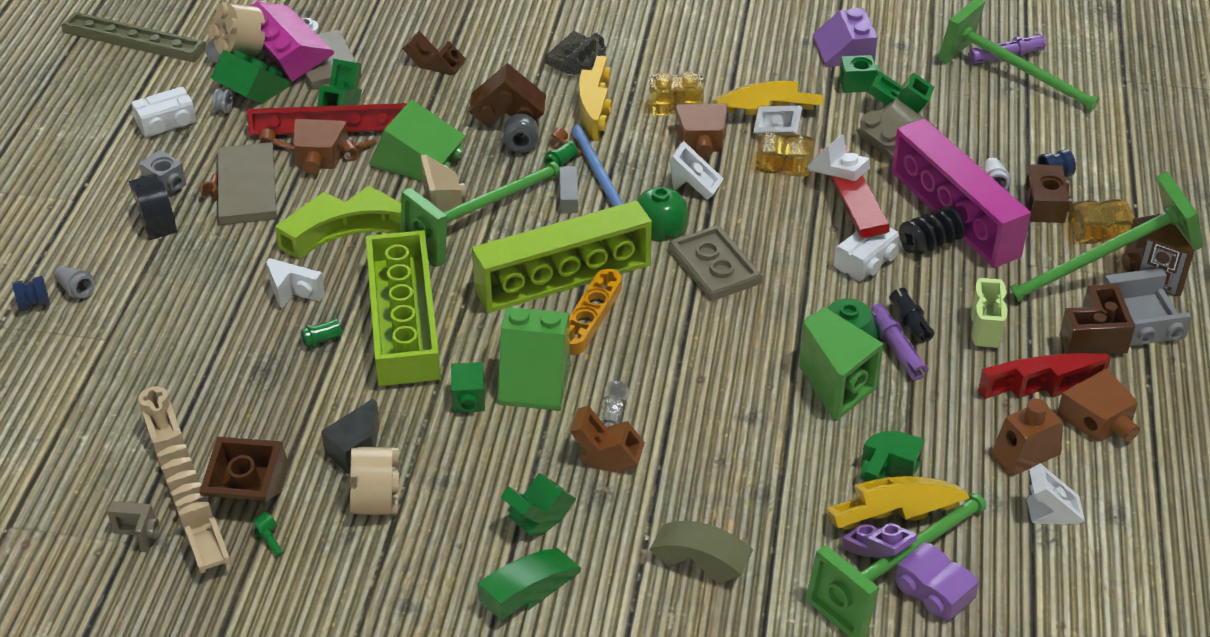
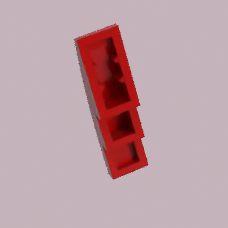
M1071 353L1037 356L1002 363L982 369L978 392L984 399L1012 390L1019 399L1046 390L1053 398L1062 395V392L1104 369H1108L1111 357L1108 354Z

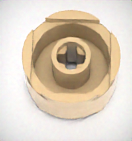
M219 3L216 8L214 24L209 26L208 36L211 40H214L215 48L219 54H222L223 50L233 54L235 50L249 55L250 58L251 56H257L265 40V32H261V23H265L264 15L258 7Z
M399 447L351 448L350 514L398 515V495H392V493H399L398 469H392V467L399 466Z

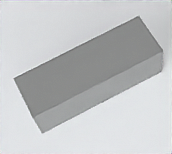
M577 166L560 167L561 213H578Z

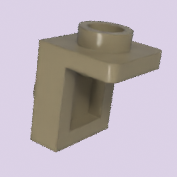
M111 501L107 513L114 534L136 535L140 550L148 551L152 539L158 537L160 527L159 520L154 516L152 505Z

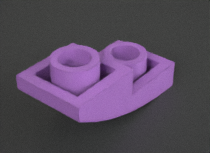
M864 523L842 537L844 550L873 558L894 556L917 541L916 533L893 523H889L881 529Z

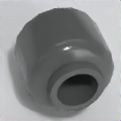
M516 114L506 121L503 138L506 146L511 151L521 154L534 149L538 143L539 129L532 117L527 114Z

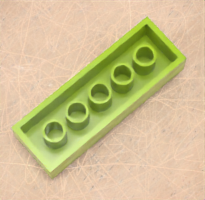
M636 200L473 246L472 260L475 293L488 314L505 309L506 307H512L590 284L595 275L603 269H614L620 274L651 266L652 221Z
M425 230L366 236L378 385L387 386L441 380Z

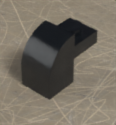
M157 174L142 176L129 181L131 192L138 205L141 221L149 240L177 233L166 189Z

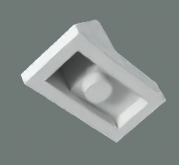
M799 105L759 107L753 133L760 136L780 135L795 141L802 107Z
M842 134L808 165V170L856 181L870 169V158L861 157L855 153H846L844 135Z
M684 141L670 158L674 190L687 181L708 200L714 195L724 179Z
M271 258L266 261L270 284L280 308H283L293 295L318 302L324 297L325 290L322 272Z
M1041 463L1029 469L1032 481L1030 485L1032 495L1027 498V503L1033 523L1081 524L1085 522L1080 497Z

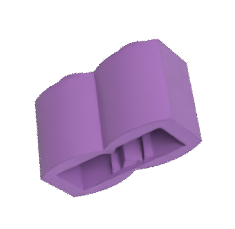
M923 542L896 566L895 581L899 589L906 595L922 600L926 609L931 614L950 621L977 597L978 579L962 565L951 562L940 549L930 543Z

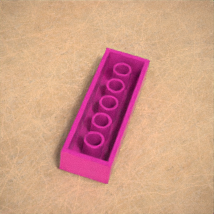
M925 118L897 128L891 172L932 211L946 206L954 207L961 216L965 226L963 240L993 268L1022 257L1031 212Z

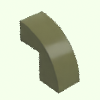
M674 521L662 525L650 551L668 567L691 558L720 585L742 575L753 549L738 537L718 527L695 521Z

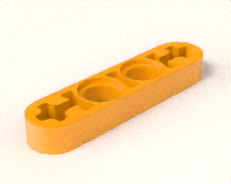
M603 269L599 271L570 314V355L580 354L587 348L622 290V276L617 270ZM593 299H601L604 301L601 304L590 303V301ZM581 318L592 319L590 323L578 322Z

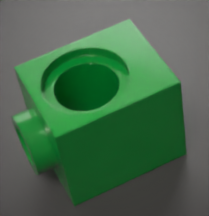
M872 55L841 56L839 80L843 93L868 92L873 78L880 71L879 65H875Z
M483 362L451 363L453 413L485 411Z

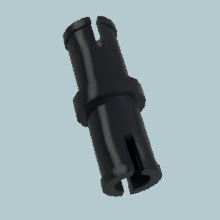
M899 288L902 296L899 295L897 290H894L890 294L889 299L900 313L899 318L902 324L909 327L918 343H925L922 335H924L927 342L930 341L935 332L924 318V311L921 306L915 305L905 288Z

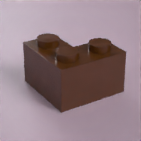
M507 63L472 92L468 112L487 127L491 126L505 113L510 117L516 114H527L536 121L544 114L546 94Z
M1118 284L1088 286L1083 307L1065 308L1059 336L1066 354L1128 353L1135 324Z

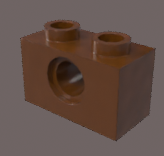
M1028 164L1024 189L1028 210L1031 212L1030 222L1065 223L1067 212L1072 211L1073 196L1068 195L1069 178L1064 176L1063 166Z

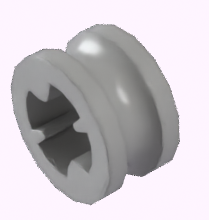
M220 88L215 89L212 99V106L215 112H220L221 110L224 113L231 112L233 107L232 90L226 89L223 92Z

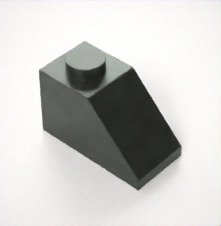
M374 399L369 400L321 431L325 454L348 474L351 473V448L376 447L380 426L377 401Z

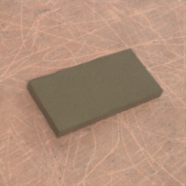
M273 142L218 147V216L220 225L277 219Z

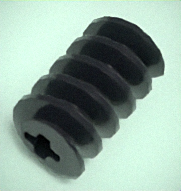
M951 206L942 207L939 210L932 211L930 214L913 218L911 221H905L899 227V238L905 251L908 253L915 251L919 255L925 254L927 250H934L936 246L943 247L946 243H953L955 239H963L965 236V226L958 211Z

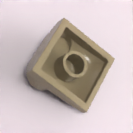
M895 99L880 111L873 110L864 114L860 120V127L857 129L859 137L893 161L897 128L924 118L900 100Z

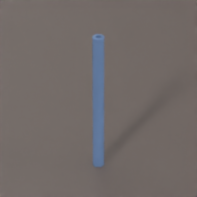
M574 126L571 132L612 207L623 204L581 126Z

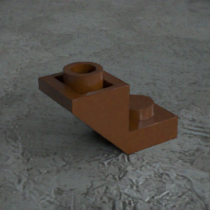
M420 31L415 33L402 48L420 68L449 75L455 74L466 60L450 41L436 49Z

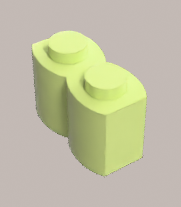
M979 278L976 282L970 313L973 321L971 337L976 346L998 348L1002 342L1007 318V306L1004 303L1006 286L1001 279Z

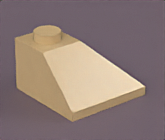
M421 155L425 199L442 212L461 205L462 200H466V190L464 183L459 184L456 172L428 155Z

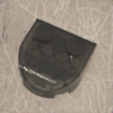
M573 30L545 55V64L569 75L581 74V70H589L594 66L597 56H606L607 47L604 44V38L596 32L587 37Z

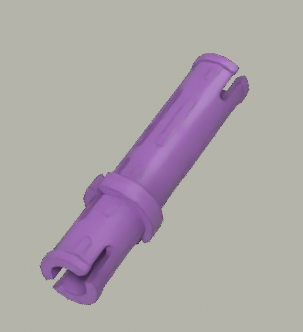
M1042 34L1027 38L1014 37L1011 41L996 44L1019 57H1023L1030 52L1045 50L1046 41ZM981 47L969 49L968 58L972 65L1000 59Z
M883 304L873 305L871 310L875 315L872 313L878 329L879 338L887 342L912 380L923 378L925 375L920 369L924 373H928L929 369L902 333L900 323L892 319Z

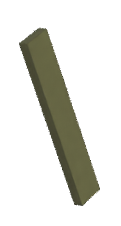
M74 12L61 25L63 33L193 63L206 49V43L202 40Z

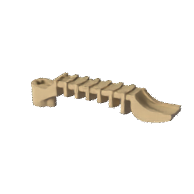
M159 386L149 387L139 394L138 401L156 457L164 474L171 498L178 512L200 574L206 572V569L223 563L225 565L230 564L231 561L216 519L212 515L209 502H207L206 496L200 495L201 483L198 480L196 470H194L186 444H184L167 390Z

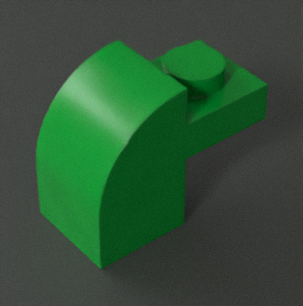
M333 58L330 84L320 85L317 106L358 105L362 89H358L362 63Z
M879 71L873 78L868 93L885 105L898 99L916 113H919L929 102L935 87L915 73H912L900 85Z
M884 431L871 436L863 447L862 468L859 478L867 482L882 479L885 475L889 477H914L921 463L925 439L899 431Z
M538 473L524 494L508 486L500 497L510 505L507 510L509 512L507 517L532 536L542 535L559 523L576 500L574 496L541 473Z

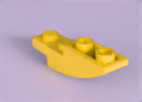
M606 56L596 57L592 71L581 70L579 81L580 116L587 134L593 141H599L601 131H606L607 115H611L612 99H608L606 84L610 83L611 67H607Z
M766 81L733 89L715 98L712 104H727V112L735 113V108L746 109L745 114L757 115L758 108L770 106V101H773L772 106H788V102L798 103L802 109L814 110V105H823L824 95L798 92L799 81Z
M912 476L888 477L854 485L857 498L828 507L826 511L829 521L838 529L848 530L861 525L862 520L871 517L874 519L888 517L893 514L892 510H895L905 520H920L927 517L930 511L939 508L940 510L956 508L960 505V501L969 499L968 492L958 485L938 479Z

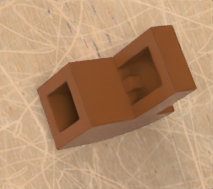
M588 405L578 408L570 430L574 439L581 445L578 458L588 466L612 472L638 466L645 442L628 421L606 427Z

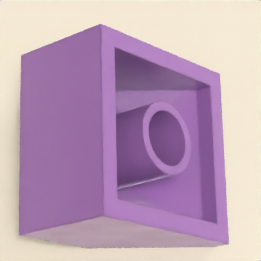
M851 8L837 12L813 34V41L825 67L840 66L841 56L872 55L875 62L878 36L864 8Z

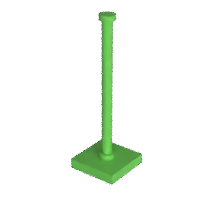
M973 0L949 19L938 60L942 63H949L973 43L1084 104L1087 110L1092 112L1097 106L1099 97L1095 95L1090 96L977 34L976 31L985 1Z
M552 161L539 171L444 212L415 190L408 188L401 191V232L425 230L428 260L435 266H439L446 262L448 222L548 178L555 179L560 176V167L556 162Z
M1166 171L1156 177L1165 213L1019 286L1016 284L1010 286L1011 291L1017 302L1024 300V296L1170 223L1177 226L1194 251L1204 247L1198 213L1169 172Z
M977 493L971 494L964 504L917 534V541L894 556L881 558L862 572H859L827 545L816 551L805 600L849 637H866L879 587L873 581L895 567L923 542L931 543L973 513L980 514L986 509L985 500Z

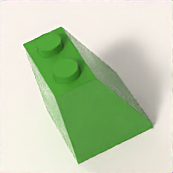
M411 99L384 129L369 164L376 168L423 181L421 155H428L450 168L451 163L449 162L451 160L456 162L463 153L464 148L461 145L466 136Z
M506 307L500 336L498 405L561 411L571 367L569 313Z
M823 307L814 315H809L803 322L799 367L831 417L837 421L877 389L883 343L831 310Z

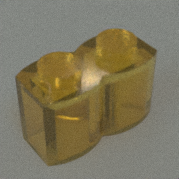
M688 71L678 75L659 73L649 77V106L651 114L670 115L676 113V105L704 103V81L702 74Z
M762 132L759 136L755 168L765 173L784 172L792 176H808L811 173L808 170V165L812 162L814 139L805 135L786 136L778 132Z
M1111 199L1100 203L1093 200H1081L1071 204L1068 221L1078 242L1094 244L1104 240L1109 241L1131 230L1135 217L1128 202L1124 200Z

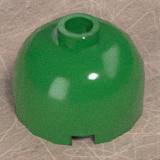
M654 187L639 195L637 201L652 221V241L662 242L665 241V237L673 235L674 239L686 232L689 225V212L687 203L679 192L671 188Z

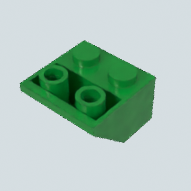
M223 50L211 75V79L246 98L262 104L291 85V81L282 77L284 72L272 66H269V69H267L268 65L253 56L249 60V55L235 50L234 54Z

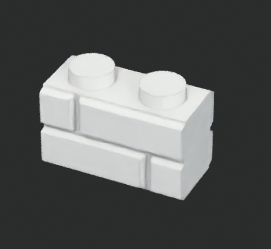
M183 86L131 102L136 123L145 138L196 123L193 102Z
M889 227L890 232L863 239L856 231L835 248V268L845 274L848 273L851 278L858 282L865 279L868 275H875L883 263L887 260L893 261L898 255L900 249L898 246V231Z

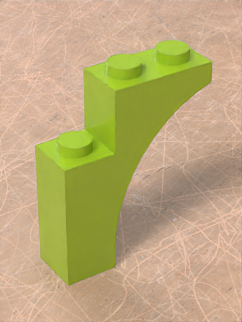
M369 185L346 202L324 191L275 226L278 248L299 260L315 248L344 236L367 232L400 233L401 203Z

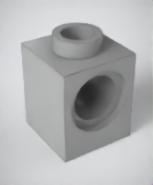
M162 150L139 162L141 175L157 174L159 180L163 182L168 196L187 185L182 163Z

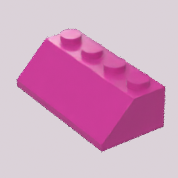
M261 1L249 5L258 7L264 15L265 23H261V32H265V40L261 50L284 72L291 82L335 54L289 6Z

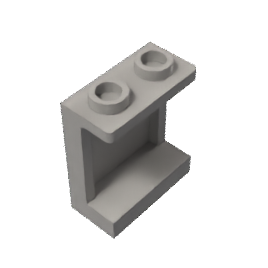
M1163 268L1105 275L1103 285L1118 284L1135 324L1130 346L1178 340L1187 336L1192 317L1189 312L1178 313L1165 293L1163 287L1167 275Z

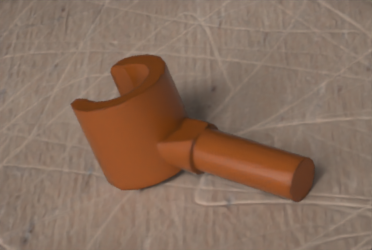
M558 127L552 132L553 138L550 141L552 148L558 149L568 142V134L563 128ZM578 149V155H577V157H581V155H582V153H583V152H582L581 150H579V149Z
M266 128L261 131L260 143L273 142V147L294 151V144L276 139V134L273 130Z
M374 138L361 143L345 140L342 145L345 151L342 152V155L346 161H354L358 158L360 150L374 146L377 142Z
M217 173L212 174L210 181L201 184L200 193L202 200H205L208 194H212L213 199L218 200Z

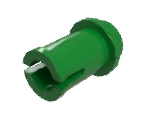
M568 141L555 151L549 150L544 157L545 166L554 161L559 167H563V164L577 157V146L573 142Z
M333 319L332 321L315 326L306 325L305 329L301 330V337L306 347L316 348L319 343L341 338L342 330L338 320Z

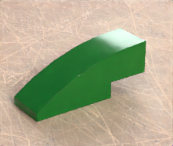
M559 548L532 553L512 561L477 582L478 598L484 606L503 621L523 605L528 610L533 608L581 572V567Z

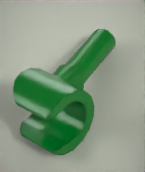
M264 512L254 520V532L259 539L264 538L276 558H279L284 553L271 533L277 528V523L268 512Z

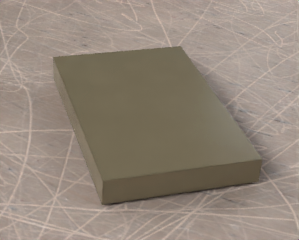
M339 30L317 34L335 54L304 74L312 89L320 88V85L330 84L333 58L356 62Z
M719 224L668 242V250L711 302L762 283L763 275Z

